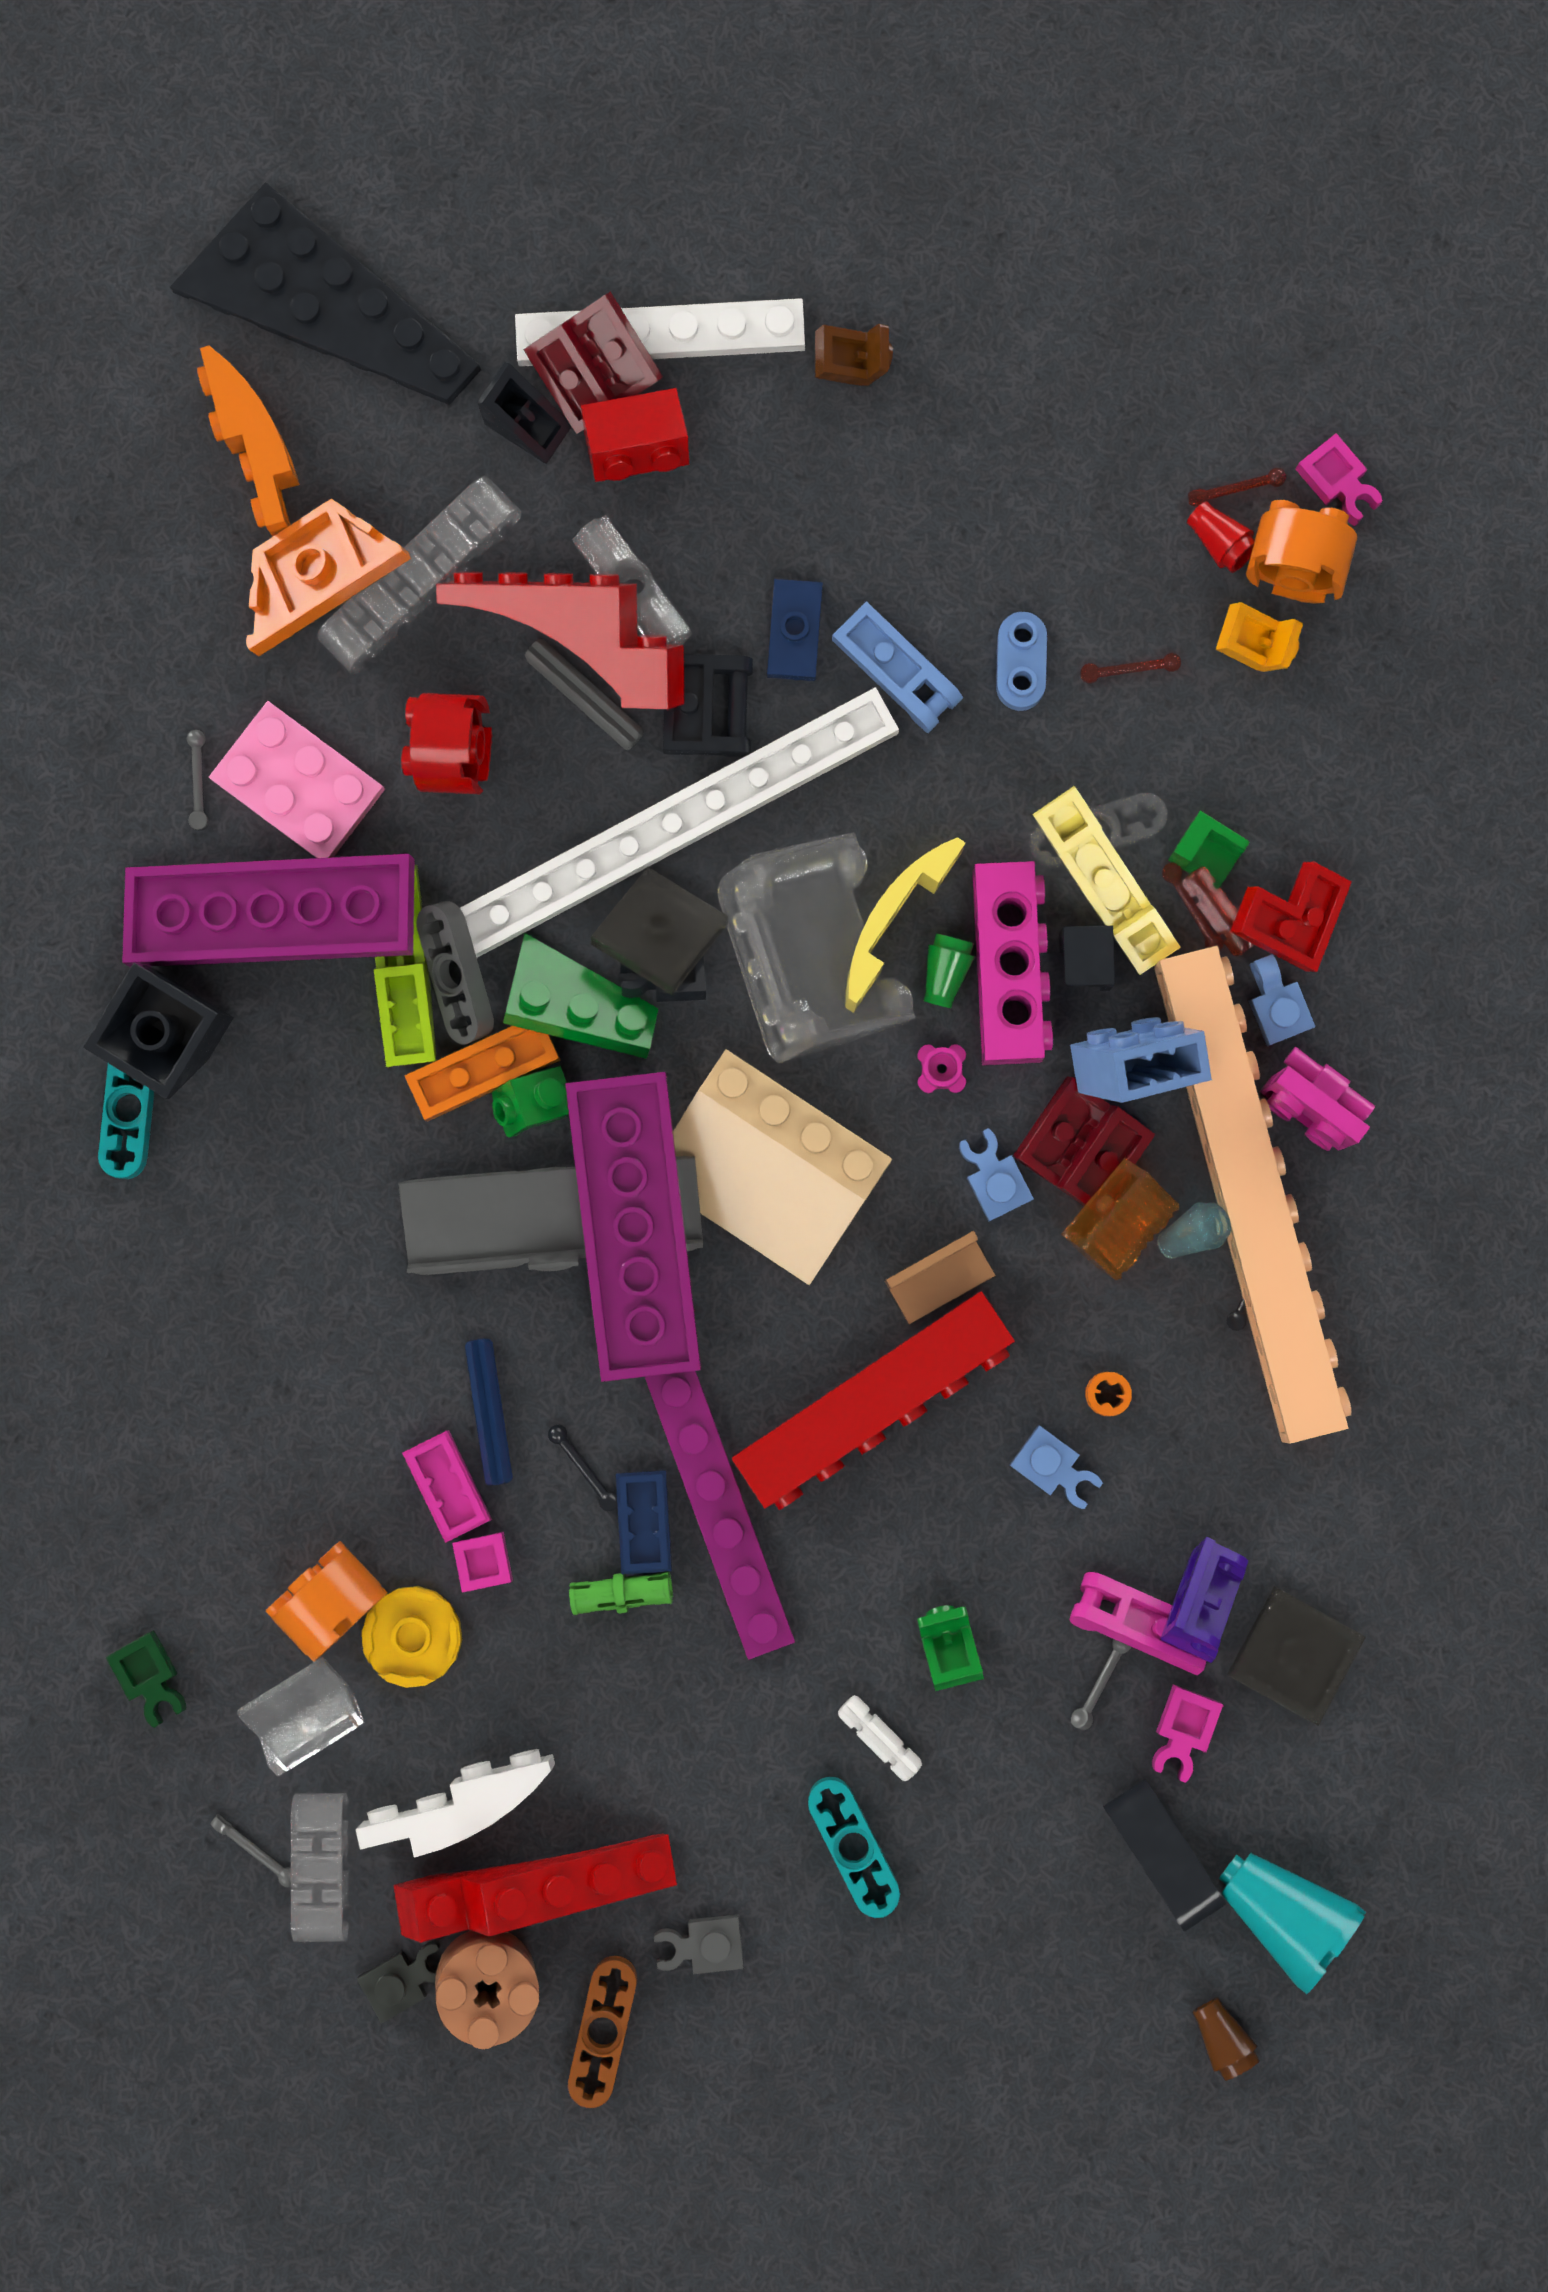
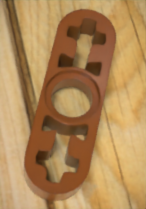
M609 1956L601 1960L594 1969L568 2079V2091L571 2098L578 2105L585 2108H596L603 2105L610 2098L616 2079L637 1986L635 1967L629 1960L621 1956ZM612 1968L621 1970V1979L628 1982V1987L620 1986L618 1988L613 2006H624L623 2013L610 2006H593L594 2000L604 2004L608 1985L606 1982L600 1981V1976H609ZM601 2017L612 2020L618 2032L615 2040L609 2044H598L593 2041L588 2030L593 2020ZM582 2050L595 2057H613L612 2063L604 2059L601 2060L598 2080L606 2083L605 2087H597L594 2094L585 2093V2084L577 2081V2077L587 2076L592 2056L582 2057Z

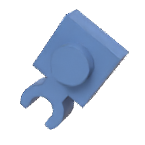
M987 1128L982 1131L983 1137L987 1141L985 1152L981 1154L972 1152L966 1140L959 1143V1149L963 1158L972 1164H976L979 1170L968 1176L967 1180L989 1222L1032 1201L1034 1198L1012 1155L998 1161L995 1155L998 1147L997 1138Z
M1040 1425L1036 1427L1009 1464L1049 1495L1060 1484L1064 1487L1068 1501L1081 1509H1085L1088 1504L1077 1496L1075 1491L1077 1484L1083 1480L1090 1481L1098 1488L1103 1484L1101 1479L1093 1472L1087 1470L1076 1471L1072 1468V1465L1080 1455Z

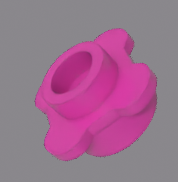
M928 1044L920 1048L917 1058L922 1063V1075L918 1078L917 1083L923 1092L932 1093L935 1089H948L952 1093H958L964 1089L966 1078L962 1075V1062L966 1058V1052L961 1046L954 1044L949 1048L940 1047L935 1049L932 1045ZM938 1065H945L947 1068L946 1072L939 1073L937 1071Z

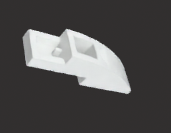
M534 1749L510 1756L511 1765L492 1769L490 1761L468 1765L460 1769L462 1777L455 1778L450 1784L453 1800L447 1801L446 1793H438L416 1800L418 1807L416 1809L398 1813L397 1805H389L369 1811L367 1813L369 1820L363 1821L356 1828L360 1850L410 1838L413 1855L418 1857L465 1840L495 1823L530 1795L554 1767L553 1754L540 1757L539 1749Z

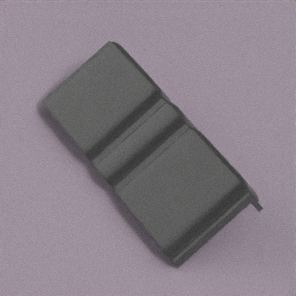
M677 1156L687 1252L697 1248H703L695 1156ZM550 1167L519 1172L506 1171L415 1179L398 1183L408 1258L407 1273L420 1275L512 1268L525 1263H529V1270L559 1271L571 1268L572 1266H578L580 1258H586L575 1167Z

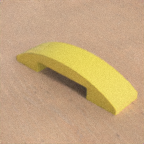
M1075 786L1032 814L1104 925H1113L1115 941L1139 975L1181 948L1102 831L1101 825Z
M957 837L927 852L901 873L880 898L871 912L855 948L847 979L845 1008L854 1013L880 975L884 963L870 953L916 885L919 884L934 894L961 855L965 846L964 841Z

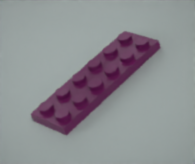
M410 854L127 867L125 868L122 963L129 967L134 962L146 966L413 955L415 859Z
M666 1072L565 1083L601 1382L701 1370Z

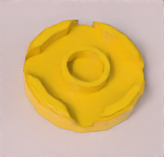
M420 1586L398 1588L385 1595L367 1613L362 1629L363 1653L369 1664L371 1663L373 1669L385 1681L405 1688L426 1686L443 1676L456 1661L462 1643L461 1622L452 1604L438 1592Z

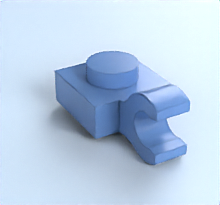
M1273 954L1249 964L1262 995L1250 1000L1249 1004L1267 1046L1315 1028L1298 982L1283 987L1281 972Z

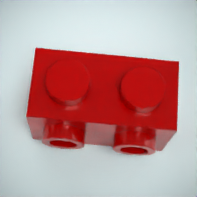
M676 388L581 405L584 435L595 482L605 480L619 481L632 475L653 471L668 472L680 466L690 465L688 435Z

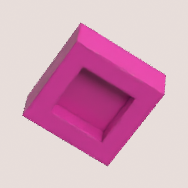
M504 1532L452 1543L462 1592L513 1581Z

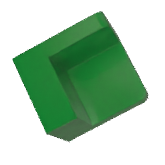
M1199 811L1168 861L1213 889H1218L1250 842L1204 812Z

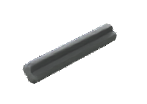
M538 639L529 647L525 653L527 662L625 750H630L640 741L644 734L642 727L544 639Z

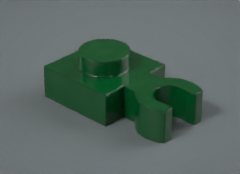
M155 1631L145 1634L106 1657L128 1700L131 1701L143 1695L146 1701L144 1716L153 1728L164 1722L158 1712V1705L161 1701L169 1702L176 1715L186 1710L184 1697L178 1691L169 1689L165 1682L178 1673Z

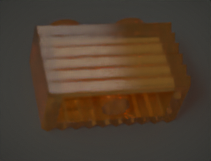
M1124 1158L1061 1235L1098 1269L1114 1280L1122 1279V1273L1128 1271L1135 1264L1138 1256H1141V1250L1147 1248V1242L1153 1241L1154 1235L1160 1233L1167 1226L1169 1219L1173 1218V1212L1179 1210V1204L1148 1172Z

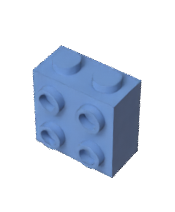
M1159 1017L1140 1019L1131 1022L1132 1030L1117 1033L1115 1028L1099 1029L1088 1032L1087 1041L1070 1045L1078 1093L1123 1103L1212 1080L1204 1031L1184 1028L1183 1021L1161 1023V1018Z

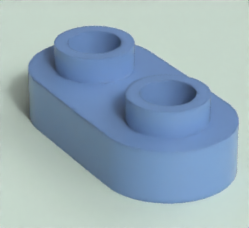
M1016 612L1008 616L1002 622L997 637V695L1005 706L1017 711L1028 710L1036 706L1042 699L1046 688L1047 631L1041 619L1029 612ZM1018 629H1026L1030 632L1032 638L1028 642H1020L1015 638L1014 632ZM1018 676H1024L1030 681L1031 686L1026 690H1019L1014 686L1013 679Z

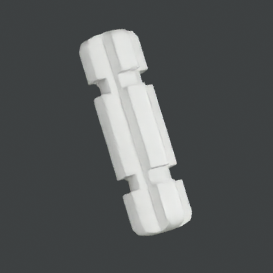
M854 1695L849 1698L839 1709V1717L851 1729L855 1727L858 1730L856 1732L857 1736L884 1763L889 1761L892 1764L890 1769L901 1780L907 1781L911 1779L921 1768V1759L910 1748L905 1749L903 1741L876 1714L872 1716L869 1713V1707L858 1696Z

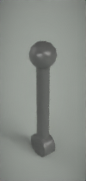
M195 729L191 730L186 738L188 745L192 747L194 812L190 814L188 822L195 830H203L209 823V818L203 809L201 747L205 744L206 737L201 730Z
M1113 1639V1651L1083 1708L1077 1709L1072 1713L1071 1723L1075 1728L1084 1731L1091 1727L1093 1723L1091 1712L1121 1655L1127 1653L1131 1646Z
M217 1814L210 1822L211 1826L217 1832L227 1835L275 1873L281 1886L292 1887L296 1884L298 1874L295 1869L281 1866L233 1828L232 1824L221 1815Z

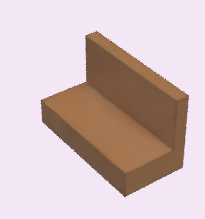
M974 1231L885 1280L888 1289L908 1324L995 1276L976 1242L978 1237Z

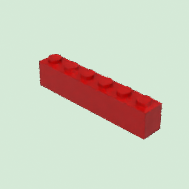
M980 1291L734 1455L731 1459L764 1509L774 1503L778 1510H781L804 1494L799 1487L801 1484L815 1475L820 1483L845 1467L840 1458L855 1448H858L863 1455L887 1439L882 1432L886 1427L897 1420L905 1427L928 1411L923 1404L925 1401L939 1392L944 1399H947L968 1385L969 1382L964 1375L981 1364L987 1372L1007 1359L1010 1354L1006 1347L1015 1342V1340L983 1292Z

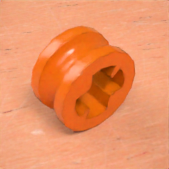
M1101 1372L1089 1380L1085 1398L1089 1407L1094 1412L1103 1416H1116L1128 1408L1132 1399V1389L1129 1382L1122 1375L1115 1372ZM1105 1380L1108 1385L1119 1384L1122 1395H1116L1121 1400L1115 1407H1112L1107 1402L1101 1404L1097 1402L1095 1393H1101L1100 1390L1096 1389L1101 1381Z

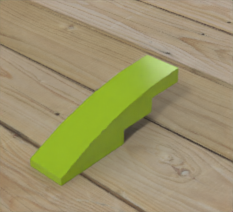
M415 865L413 955L375 957L376 969H374L386 1067L436 1061L429 969L417 931V917L422 909L417 865Z

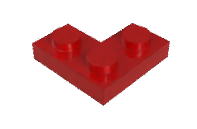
M1315 861L1303 862L1288 902L1259 886L1247 887L1230 932L1306 972H1317L1352 881Z

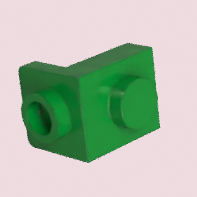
M561 1066L509 1080L492 1092L494 1117L498 1124L503 1126L508 1138L517 1136L526 1129L569 1116L566 1080Z
M939 1606L928 1611L926 1616L917 1619L935 1691L984 1679L966 1607Z

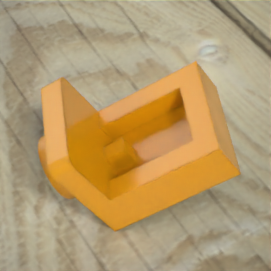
M1242 602L1230 604L1215 650L1262 672L1285 669L1290 666L1291 661L1299 650V636L1303 623L1296 619L1277 621Z

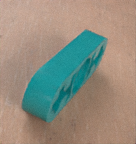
M108 1063L98 1160L101 1168L108 1175L119 1179H131L138 1176L144 1170L147 1163L154 1091L144 1085L142 1090L131 1085L118 1086L119 1078L129 1081V1076ZM133 1094L141 1102V1112L135 1120L123 1122L116 1113L117 1102L123 1096ZM114 1126L127 1131L139 1129L138 1138L127 1135L126 1148L128 1151L135 1153L134 1162L125 1163L124 1170H119V1163L111 1160L112 1151H120L123 1140L121 1135H112Z
M836 1777L820 1779L812 1786L809 1792L808 1806L810 1813L857 1907L869 1917H885L895 1910L899 1902L900 1892L897 1880L850 1787L843 1780ZM828 1788L833 1794L842 1792L845 1798L839 1802L840 1811L844 1819L847 1820L851 1814H854L858 1820L857 1822L843 1824L834 1834H830L827 1829L829 1826L836 1825L832 1812L828 1808L820 1811L817 1807V1804L822 1801V1791ZM849 1833H859L868 1842V1851L859 1860H848L839 1851L841 1839ZM874 1860H878L881 1866L871 1868L876 1883L879 1886L888 1884L891 1888L885 1893L886 1902L879 1906L874 1899L865 1901L863 1898L868 1893V1885L863 1874H860L856 1880H853L850 1875L851 1872H859L866 1869Z

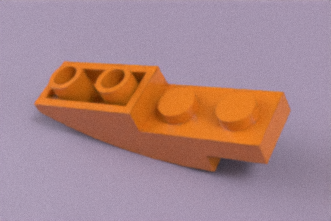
M202 347L200 351L204 366L198 367L197 373L205 396L212 395L216 411L209 413L213 434L217 442L225 441L232 454L239 453L246 481H254L258 497L251 499V506L259 528L266 526L273 537L290 526L281 490L300 485L292 459L273 420L245 378L212 347Z

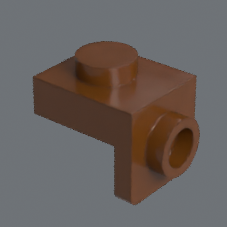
M877 324L868 332L822 325L815 331V378L858 386H869L888 372L893 358V348L891 343H889L888 325Z

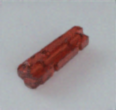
M1204 866L1197 868L1182 881L1184 888L1191 898L1197 896L1200 900L1196 905L1219 936L1221 934L1225 935L1227 939L1223 942L1231 954L1234 956L1242 955L1252 948L1254 944L1230 932L1238 911L1221 887L1215 889L1212 885L1216 880L1208 869Z

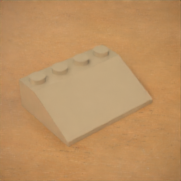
M727 1049L699 1088L673 1131L676 1157L695 1156L700 1213L808 1285L811 1284L892 1161V1158Z

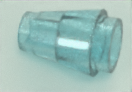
M1198 1202L1158 1235V1247L1161 1253L1169 1259L1217 1249L1224 1244L1225 1239L1230 1235L1231 1223L1225 1210L1218 1204Z

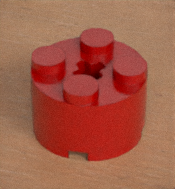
M422 693L419 697L408 698L405 716L407 726L411 727L410 746H404L402 750L401 766L404 775L413 776L414 783L420 792L477 795L483 792V789L477 783L478 781L488 780L492 747V727L482 726L481 713L490 714L489 705L484 696Z

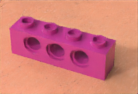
M1034 861L975 864L972 878L982 1065L1041 1063L1045 1058V1051L1052 1050L1053 1048L1051 1021H1043L1042 1002L1050 1001V979L1048 972H1040L1039 953H1047L1046 923L1038 924L1037 905L1045 903L1044 876L1035 875ZM1006 904L1015 905L1023 914V922L1015 927L1006 926L999 920L997 909ZM1009 952L1019 954L1026 963L1025 972L1017 976L1005 973L1000 966V957ZM1009 1001L1021 1002L1028 1010V1021L1020 1025L1009 1023L1003 1016V1005Z

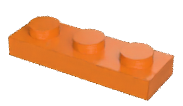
M511 1026L405 1075V1078L424 1120L428 1122L495 1091L509 1080L530 1075L560 1061V1058L548 1034Z

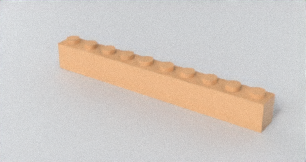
M1218 946L1162 959L1154 966L1168 1022L1183 1021L1184 1028L1202 1030L1205 1034L1212 1080L1187 1086L1186 1088L1281 1441L1291 1444L1349 1429L1346 1417L1351 1416L1350 1401L1344 1387L1337 1388L1333 1368L1338 1367L1337 1353L1330 1338L1324 1340L1319 1320L1325 1319L1323 1302L1317 1290L1311 1291L1306 1272L1312 1270L1310 1254L1304 1242L1298 1243L1293 1224L1299 1222L1297 1206L1291 1194L1285 1195L1280 1176L1286 1174L1284 1158L1278 1146L1272 1147L1267 1128L1273 1126L1272 1114L1265 1098L1259 1100L1254 1082L1260 1079L1257 1059L1253 1051L1246 1052L1241 1033L1247 1032L1245 1015L1240 1004L1233 1005L1229 986L1234 984L1230 961L1227 956L1220 957Z

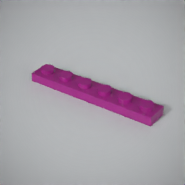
M696 1371L645 1377L748 1660L795 1643Z

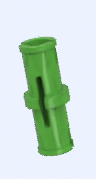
M669 1571L626 1577V1574L616 1573L611 1579L571 1582L569 1585L570 1606L573 1615L603 1610H617V1613L621 1614L628 1613L630 1608L673 1603V1586Z

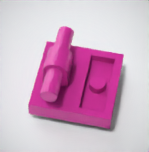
M1294 1047L1284 1060V1063L1288 1066L1272 1075L1260 1090L1263 1095L1269 1098L1267 1102L1270 1111L1286 1121H1290L1292 1117L1297 1119L1308 1128L1305 1132L1306 1137L1326 1151H1329L1332 1146L1339 1151L1359 1143L1370 1128L1364 1121L1372 1113L1375 1105L1350 1088L1349 1084L1351 1081L1327 1063L1322 1067L1297 1047Z

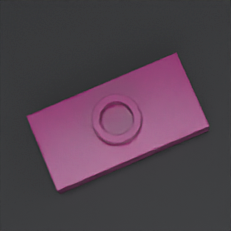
M449 1430L402 1453L445 1543L492 1520Z

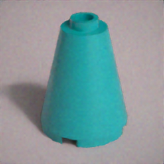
M1252 1853L1249 1854L1245 1861L1236 1854L1219 1877V1880L1226 1884L1221 1895L1297 1988L1306 1994L1323 1977L1327 1966L1335 1957H1338L1365 1917L1366 1911L1359 1907L1358 1904Z

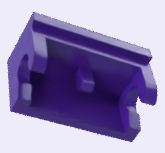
M1206 1537L1191 1553L1160 1640L1212 1663L1216 1659L1223 1631L1249 1561L1244 1556Z

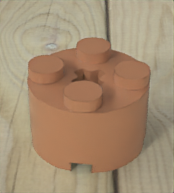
M471 1930L452 1941L441 1955L435 1977L436 2005L443 2024L451 2034L459 2040L473 2045L475 2048L489 2049L512 2040L528 2026L538 2007L539 1985L532 1956L526 1946L516 1936L508 1932L486 1936ZM483 1980L487 1985H491L495 1982L496 1990L491 1993L485 1990L479 1993L477 1983Z

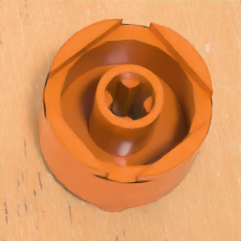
M1287 500L1272 501L1269 511L1265 512L1260 519L1246 572L1247 579L1257 587L1259 586L1260 579L1273 584L1274 588L1271 594L1304 603H1324L1326 594L1334 593L1335 600L1340 599L1344 592L1357 542L1356 532L1347 524L1349 515L1336 508H1322L1319 512L1300 509L1297 504Z
M341 1541L335 1544L318 1561L323 1566V1569L318 1564L313 1568L309 1567L265 1611L313 1662L321 1657L387 1594V1591L381 1586L380 1582Z

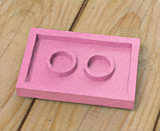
M269 701L265 703L209 776L214 783L315 858L334 857L385 791V788Z

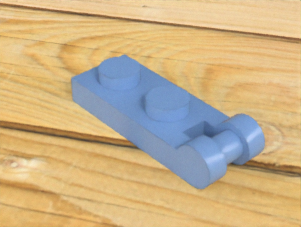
M867 601L832 635V641L900 705L926 733H929L939 723L937 717L947 707L953 709L963 699L959 690ZM924 684L934 692L925 703L915 695Z

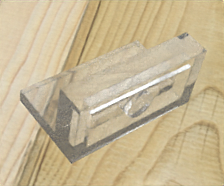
M324 1657L316 1660L237 1710L238 1717L259 1737L267 1765L278 1777L364 1724L353 1690Z

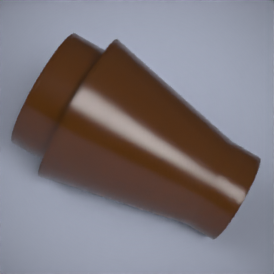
M1219 1997L1192 2011L1198 2022L1213 2071H1220L1225 2081L1241 2075L1259 2063L1260 2060L1254 2051L1258 2046L1225 2009Z

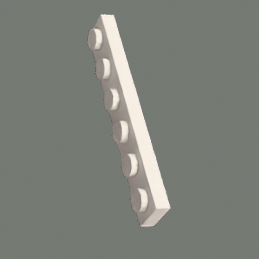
M802 298L621 308L652 359L805 351ZM580 311L515 314L518 365L533 366L523 349Z

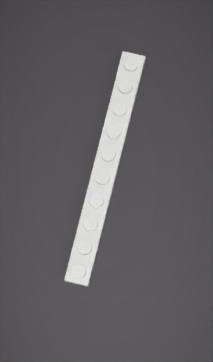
M877 688L869 690L462 906L460 909L465 916L476 957H480L897 735L899 728Z

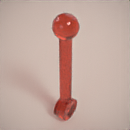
M1273 468L1268 475L1209 490L1196 489L1188 493L1189 505L1199 506L1210 499L1268 484L1280 487L1285 483L1287 476L1283 469Z
M1169 653L1163 659L1100 668L1093 663H1088L1082 667L1080 676L1085 683L1092 684L1099 677L1163 668L1169 672H1174L1180 668L1181 658L1176 653Z
M1176 863L1166 864L1162 870V877L1165 881L1173 884L1206 939L1205 948L1218 946L1220 952L1224 947L1223 938L1213 933L1180 878L1182 875L1181 867Z

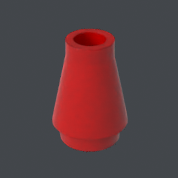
M1207 501L1200 504L1192 512L1187 520V524L1196 532L1219 568L1226 567L1231 573H1234L1250 560L1255 542L1253 530L1215 509Z

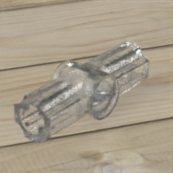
M606 515L599 519H593L581 528L580 532L572 539V542L595 574H619V583H624L629 579H637L645 584L644 589L637 594V631L640 635L667 636V644L683 645L692 635V631L655 583L649 568L638 560Z

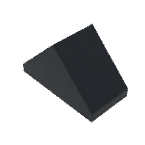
M504 362L477 402L484 424L545 464H547L572 427L567 418L510 363Z

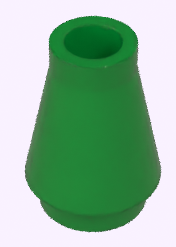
M936 933L933 945L928 944L924 1002L952 1009L954 998L976 957L971 955L974 943Z

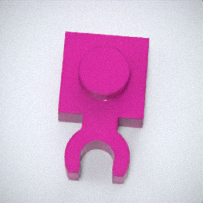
M1337 433L1299 462L1295 469L1326 506L1335 498H1338L1342 502V511L1349 515L1348 522L1354 526L1363 518L1362 513L1355 506V501L1364 500L1373 510L1377 509L1383 501L1381 494L1376 488L1370 485H1362L1359 482V479L1366 473L1367 468Z
M1173 1684L1156 1730L1159 1735L1167 1737L1169 1740L1167 1745L1159 1748L1154 1754L1152 1760L1153 1769L1161 1773L1167 1759L1171 1757L1179 1758L1181 1768L1178 1771L1177 1778L1186 1783L1193 1772V1762L1189 1756L1192 1747L1207 1752L1223 1704Z

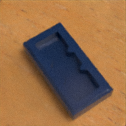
M774 579L767 678L816 680L823 582Z
M666 1470L616 1473L621 1574L672 1571Z

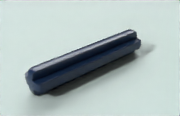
M487 1338L471 1340L466 1343L465 1351L485 1483L490 1486L506 1484L512 1480L513 1476L493 1342Z

